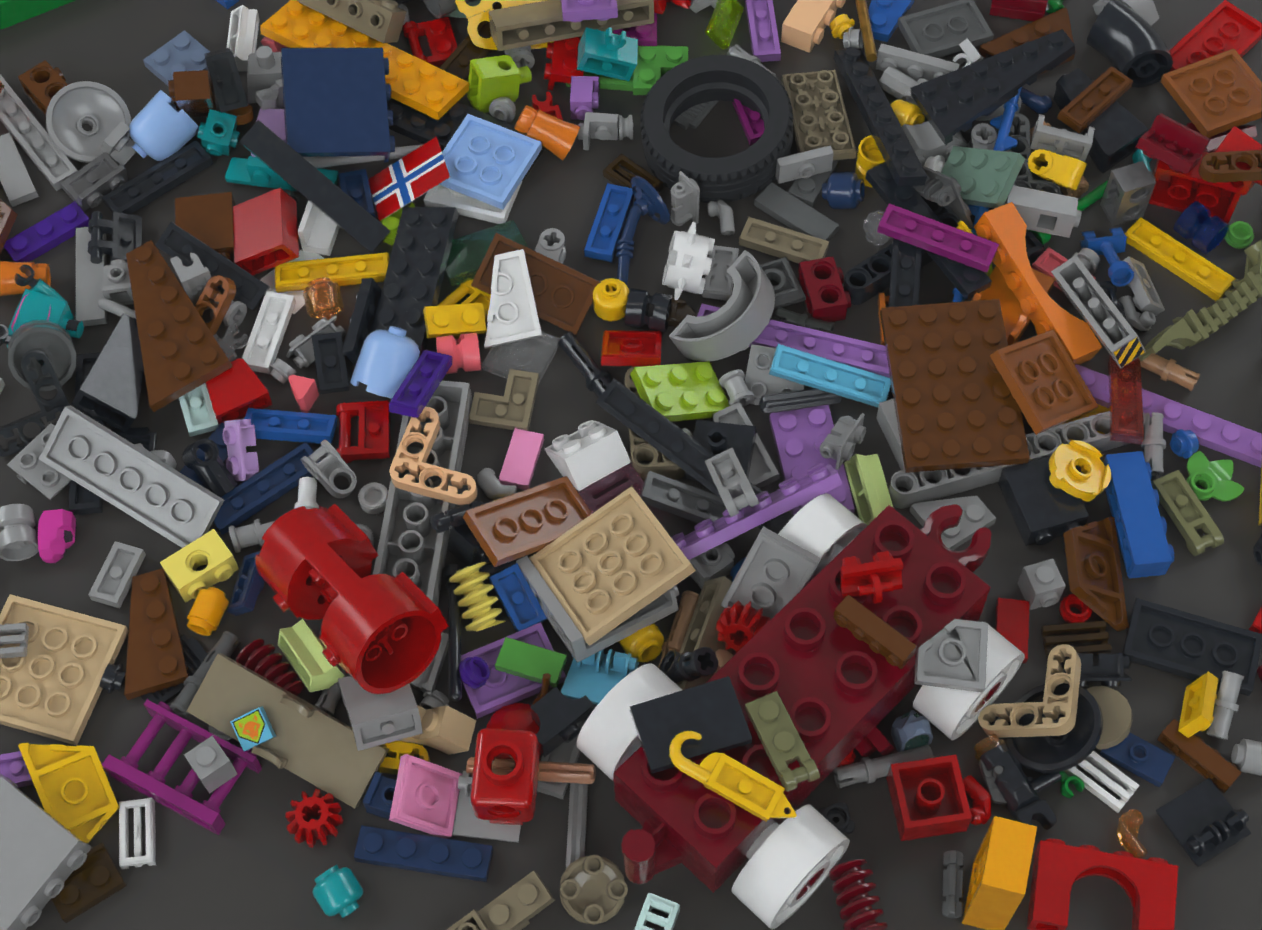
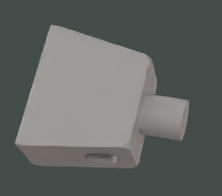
M261 46L256 50V53L248 55V103H257L255 100L256 91L271 88L275 84V80L282 79L281 52H272L269 46Z

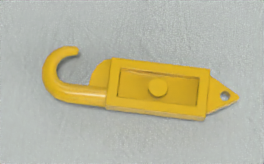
M683 731L672 739L669 747V756L673 765L681 772L704 784V787L766 822L770 818H795L797 816L783 793L784 787L726 754L718 752L709 754L700 765L684 757L681 753V745L687 739L701 740L702 736L700 733ZM784 809H788L789 814H785Z

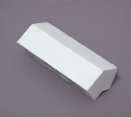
M244 5L231 11L226 47H231L238 71H247L248 55L256 53L260 23L257 9H248Z

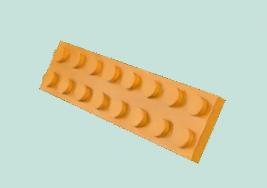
M290 0L260 25L261 35L288 48H383V57L389 60V75H385V84H390L391 98L436 120H439L469 91V82L388 43H382L297 2V0Z

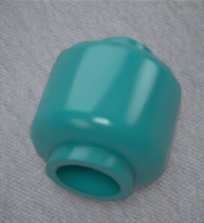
M335 865L314 879L316 885L312 890V894L327 916H335L339 913L342 918H345L360 907L357 900L362 897L364 890L350 868H339L338 865Z

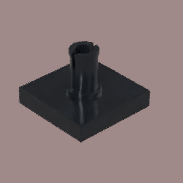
M696 420L693 439L715 456L733 448L747 478L749 477L757 433L756 426ZM686 472L685 475L687 480L697 481L695 478H693Z

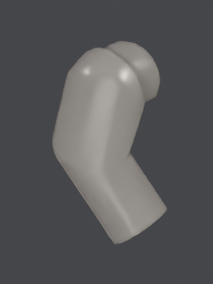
M717 199V202L710 201L707 206L708 215L711 217L718 216L721 234H734L735 227L732 208L723 200Z
M1127 295L1118 299L1123 304L1124 313L1130 326L1140 331H1147L1155 324L1156 318L1152 312L1145 311L1141 314L1136 311L1131 296Z
M484 468L477 475L479 487L490 499H500L517 493L516 485H502L491 468Z

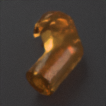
M1130 809L1120 816L1116 836L1127 852L1132 853L1134 858L1141 859L1148 854V851L1137 838L1144 818L1140 811Z

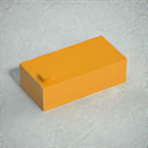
M994 816L974 858L962 924L985 930H1005L1026 893L1037 826Z

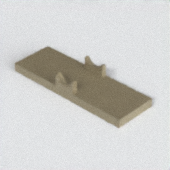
M222 653L217 654L186 712L239 742L230 721L263 706L276 737L254 746L251 753L267 759L279 769L285 768L321 790L331 793L335 798L354 809L357 808L389 748L379 745L358 751L352 727Z

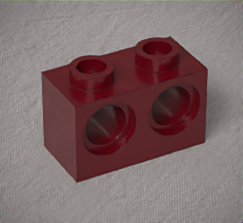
M834 257L800 262L798 281L806 296L804 301L811 317L827 322L845 320L847 308L851 307V299L848 290L844 291L843 272L841 267H836Z

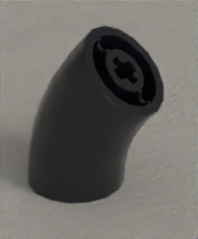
M1110 0L1094 22L1086 44L1104 55L1118 71L1133 80L1131 87H1147L1159 82L1162 79V75L1171 70L1173 59L1167 46L1158 33L1139 14L1118 0Z

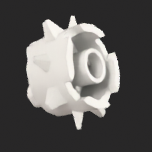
M692 222L687 232L674 231L669 246V255L664 268L662 285L674 289V300L679 299L682 291L702 294L705 285V278H702V276L709 275L712 258L707 257V255L712 254L715 239L696 234L695 222Z

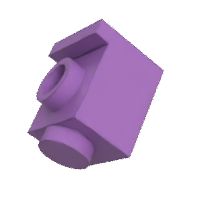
M571 76V119L584 120L585 112H593V109H598L599 107L598 76Z

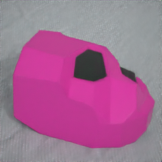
M64 509L43 511L38 521V550L44 562H58L67 553V549L75 543L76 518L72 512Z

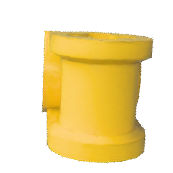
M1044 149L1032 152L1027 162L1030 171L1042 179L1077 191L1087 163L1066 155L1062 156ZM1041 162H1048L1046 167H1040Z

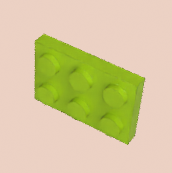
M710 361L634 367L630 373L640 398L671 422L713 418L714 413L730 406Z

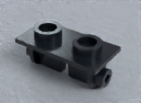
M1077 653L1081 659L1079 686H1088L1089 681H1101V685L1121 686V681H1132V678L1124 673V669H1129L1128 656H1123L1122 653H1098V665H1093L1092 653ZM1065 657L1064 662H1062V668H1063V669H1064L1065 661H1066L1067 659H1070L1069 657Z

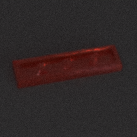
M1110 356L1108 361L1110 441L1142 444L1144 426L1140 359L1136 358L1120 369Z

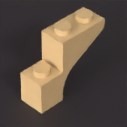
M447 705L428 710L418 706L423 734L397 740L429 746L448 755L469 751L476 720Z

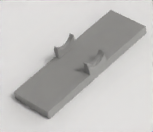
M71 405L64 407L39 457V460L181 548L208 533L224 502V499L165 464L166 458L151 453L141 443L134 445Z

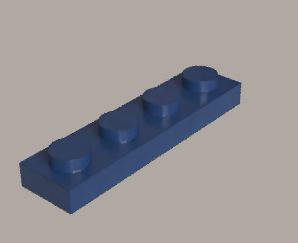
M307 442L221 497L224 499V502L213 521L221 535L228 532L230 526L236 527L297 487L300 478L312 477L301 462L303 456L308 457L314 452Z
M361 826L354 860L355 862L487 882L493 847L478 843Z

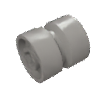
M9 504L0 507L1 559L5 561H22L35 556L39 552L38 535L36 530L33 529L36 526L34 512L30 506L25 504Z

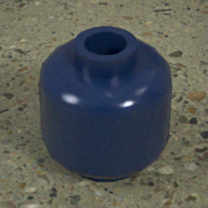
M854 172L832 173L827 183L822 185V197L824 200H828L829 206L833 209H855L860 202L864 201V180L859 179V176Z

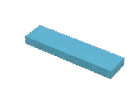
M780 344L775 349L769 371L770 375L874 407H879L880 402L887 401L891 380L888 377Z

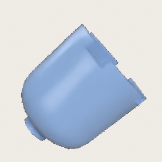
M162 90L135 116L129 126L130 137L135 142L132 148L142 158L148 155L156 161H163L179 151L199 130V126L183 109L180 111L176 110V106L171 102L172 99Z
M389 326V330L379 329L371 332L364 341L350 383L358 386L359 382L367 385V392L392 399L419 358L420 351L418 345L414 340L406 336V330L396 326Z

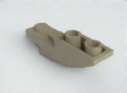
M532 871L479 911L472 910L447 930H522L530 924L529 920L553 903L555 899L538 873Z

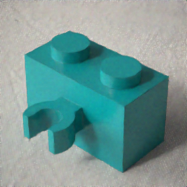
M586 27L578 44L577 70L629 81L637 66L638 39L626 37V31H622L621 35L613 34L610 27L606 31Z

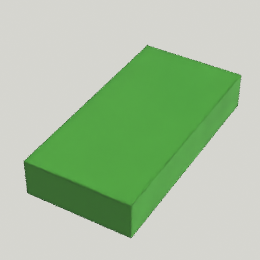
M505 637L495 663V669L538 683H542L543 674L548 673L551 675L550 686L557 687L567 661V655Z

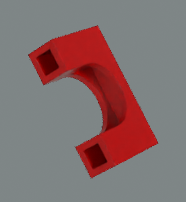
M1049 838L1045 841L1040 840L1034 853L1027 929L1065 930L1068 926L1070 894L1073 883L1087 876H1103L1118 883L1128 894L1133 908L1132 930H1174L1178 881L1177 865L1168 864V861L1162 858L1153 857L1147 860L1134 858L1132 853L1125 851L1102 852L1098 847L1092 845L1070 846L1060 839Z

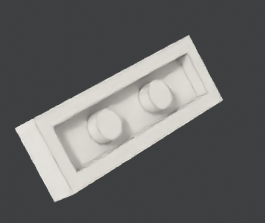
M266 291L242 356L252 371L270 374L272 371L269 364L273 365L296 304L294 295Z

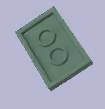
M953 146L941 174L950 178L953 177L958 181L961 186L960 195L963 202L967 205L997 208L1005 204L1025 158L1020 153Z

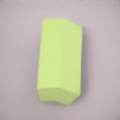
M855 454L849 461L844 462L859 519L868 526L888 505L893 507L878 454L866 456Z
M301 619L292 627L279 630L278 646L309 692L329 689L338 682L339 678L345 676L338 665L333 667L324 657L322 651L326 648L304 619Z

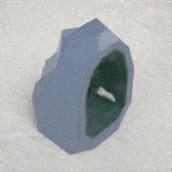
M914 710L896 718L892 724L891 736L898 752L929 745L932 742L933 734L930 722Z

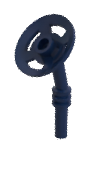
M635 176L631 179L632 191L636 201L633 202L634 206L629 213L621 239L617 241L619 245L617 246L618 252L616 253V257L619 258L617 279L623 281L627 286L630 259L633 258L634 241L632 239L640 216L647 214L653 220L663 225L670 221V214L663 199L654 187L640 176ZM656 213H659L660 219L655 216Z

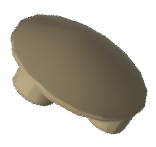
M599 855L580 857L572 862L561 876L559 886L561 903L567 913L579 922L592 925L606 922L615 916L624 904L628 891L624 876L618 866L606 857Z

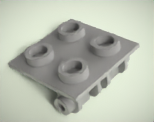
M751 344L745 384L748 390L752 391L755 395V399L750 403L752 405L759 406V401L763 395L804 390V385L769 374L776 348Z
M52 423L7 464L8 467L18 474L17 477L24 484L30 483L50 500L71 481L67 476L39 460L55 427Z
M463 771L462 776L460 775L458 780V789L460 791L452 835L519 843L521 825L493 824L489 820H481L474 815L471 804L473 777H471V773Z

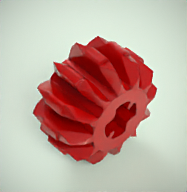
M738 600L733 606L728 605L722 611L715 628L719 632L717 640L726 642L725 650L732 648L737 653L771 618L762 616L763 608L756 610L753 608L751 601L744 606Z
M315 789L312 797H309L306 792L302 791L301 797L303 800L301 802L297 800H291L290 802L294 810L288 811L285 814L287 821L290 822L286 828L289 834H295L294 839L298 844L306 840L307 845L313 848L316 840L320 839L322 845H327L328 840L326 836L329 834L337 837L338 831L335 826L343 824V818L339 815L342 808L339 803H333L334 797L331 793H327L322 797L321 791ZM311 816L314 817V818H317L318 816H320V818H319L318 820H315V819H311L310 821L308 820Z

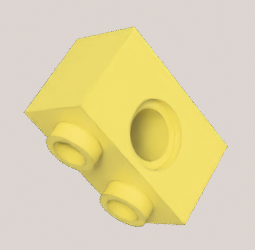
M212 529L160 562L167 577L185 603L191 599H196L201 589H208V587H212L218 582L226 581L235 571L239 570L234 556L215 529ZM207 565L205 569L196 571L199 566Z

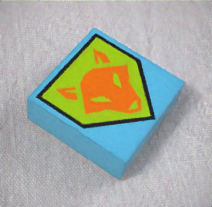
M263 706L230 721L244 752L276 737Z

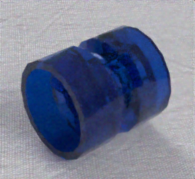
M1195 201L1180 215L1173 229L1186 240L1192 238V245L1206 255L1214 250L1224 239L1230 225L1217 215L1211 217V211L1199 201Z

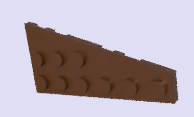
M150 240L128 252L126 257L149 404L152 411L155 412L233 366L153 241Z

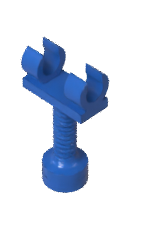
M1121 227L1111 228L1109 231L1112 233V236L1096 238L1094 231L1081 232L1084 240L1080 241L1081 248H1089L1098 255H1104L1110 265L1108 276L1112 284L1118 287L1129 284L1134 278V272L1129 263L1120 261L1117 253L1125 252L1127 237Z

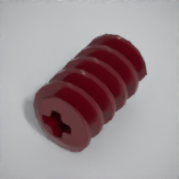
M259 638L249 643L240 651L236 662L296 696L303 691L305 684L302 680L296 681L298 675L295 671L288 672L290 664L282 662L283 656L281 653H274L276 649L273 644L264 645V639Z
M865 859L841 863L834 866L828 873L830 879L836 881L832 888L834 893L839 894L836 898V903L839 907H842L839 914L841 919L846 921L843 925L844 930H884L888 927L885 922H876V919L883 915L884 911L883 909L872 908V905L880 901V897L869 896L868 892L877 886L876 883L865 882L866 878L873 875L872 869L861 868L867 862Z

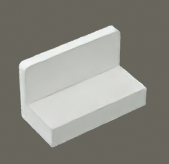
M310 201L307 203L298 228L302 250L304 252L330 256L340 227Z

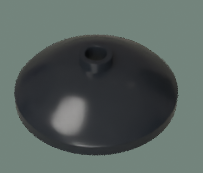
M1066 683L1058 685L1054 689V694H1065L1069 690L1070 685ZM1045 684L1028 691L1016 703L1043 702ZM1079 686L1075 726L1063 738L1057 740L1059 736L1005 738L1008 749L1024 767L1041 773L1061 772L1081 763L1095 749L1103 730L1102 712L1095 698L1086 689ZM1034 714L1023 715L1019 719V725H1029L1034 720ZM1059 714L1058 719L1053 720L1054 723H1058L1059 718L1064 717V715Z

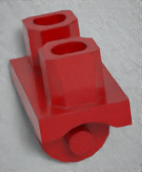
M889 551L878 552L873 556V562L861 564L860 559L856 556L843 558L840 590L842 597L845 598L847 595L851 597L871 595L874 604L882 603L883 592L903 589V562L901 558L894 559Z

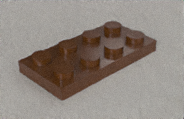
M496 233L471 286L491 295L494 256L524 249L539 319L567 332H572L577 336L593 303L592 294L594 288L601 282Z

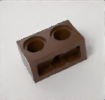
M46 60L18 76L25 94L45 116L53 96L60 89L69 85L65 82L66 79L58 67L53 69Z

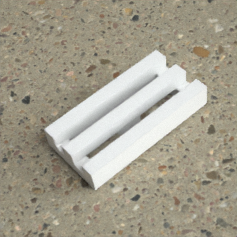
M1092 751L1086 758L1087 760H1083L1078 765L1091 774L1099 783L1120 796V800L1087 777L1076 766L1064 770L1070 777H1079L1084 783V788L1117 813H1119L1139 787L1135 781L1095 751Z
M153 798L119 802V866L121 869H129V866H135V868L142 867L143 864H148L149 866L156 865L155 801ZM142 807H145L146 821L145 856H142ZM134 808V857L129 858V809Z

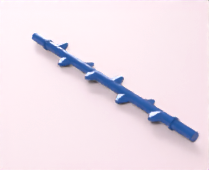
M1022 87L1018 89L1016 96L1003 105V115L990 121L991 126L999 129L993 150L1006 151L1016 147L1018 141L1010 137L1009 133L1015 112L1018 110L1017 103ZM968 205L971 214L975 216L973 226H975L983 213L989 211V207ZM973 227L971 232L977 236L976 230ZM954 288L952 302H964L965 298L957 288Z

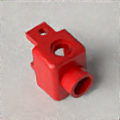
M489 728L481 729L478 732L471 788V804L474 815L478 819L489 820L493 824L523 825V822H529L534 818L540 744L534 732ZM495 759H513L516 766L514 770L507 775H497L492 771V764Z

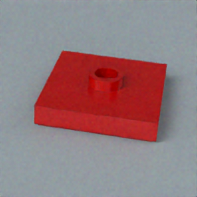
M605 330L603 333L601 366L661 365L662 332Z

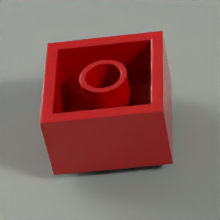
M956 754L890 764L886 779L901 841L967 831L972 816Z

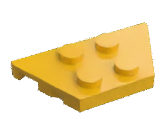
M19 744L18 747L44 810L78 839L88 844L119 809L95 747L82 745L65 746L60 744Z

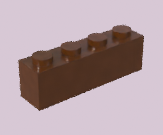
M208 70L173 72V80H168L169 95L172 98V102H174V106H176V110L183 109L190 117L208 116L209 109L216 110L215 91Z

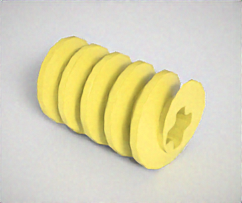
M486 562L458 570L449 578L451 583H460L453 590L454 594L464 595V598L457 603L458 606L468 607V610L461 615L462 618L472 619V622L465 627L466 631L477 632L506 622L505 620L495 619V617L502 613L501 608H491V605L498 600V597L487 596V593L494 588V585L483 584V581L490 576V573L479 572V569Z

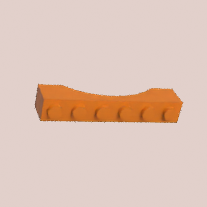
M1013 202L983 213L974 226L976 234L979 237L999 244L993 258V263L998 266L1007 286L1019 300L1023 312L1030 318L1037 335L1054 329L1074 365H1080L1091 360L1100 351L1102 346L1088 323L1060 307L1038 282L1031 269L1026 252L1025 236L1027 225Z

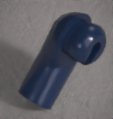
M1022 87L1020 92L1022 103L1037 114L1047 113L1053 104L1051 98L1046 95L1040 97Z

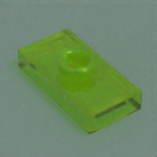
M718 0L705 31L722 50L729 47L745 9L737 0Z

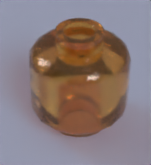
M330 278L314 279L308 283V286L303 291L306 311L311 318L321 320L326 317L329 320L342 312L344 308L340 286L336 282L331 281Z

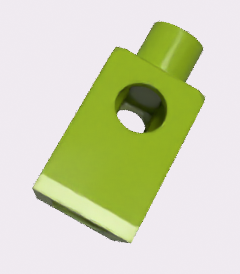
M509 55L470 60L467 98L474 109L483 113L489 112L491 102L499 97H507L515 102L518 99L520 84L532 81L530 68L528 66L518 68Z

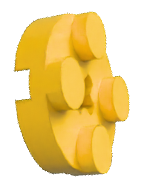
M1073 440L1069 444L1063 445L1062 443L1050 456L1049 470L1051 475L1049 480L1055 488L1062 489L1066 493L1088 502L1101 494L1109 485L1111 469L1109 464L1105 466L1101 461L1102 454L1099 450L1086 442ZM1076 466L1081 467V472L1076 469Z

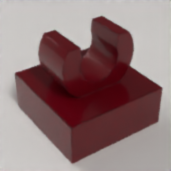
M877 726L855 747L862 757L872 756L877 749L883 756L889 755L895 750Z

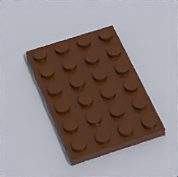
M999 299L881 308L880 318L905 473L1028 463L1030 456L1021 409L990 357L995 351L1008 346Z

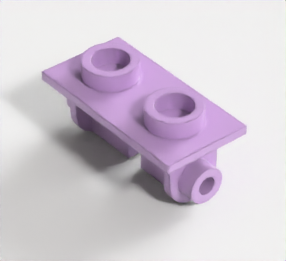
M251 419L224 421L223 440L227 445L228 452L226 468L235 481L248 480L259 472L257 452L246 453L247 446H256L255 425H251Z

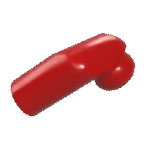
M969 775L963 779L966 793L973 799V807L970 808L972 816L970 823L976 826L986 824L991 817V795L972 775Z

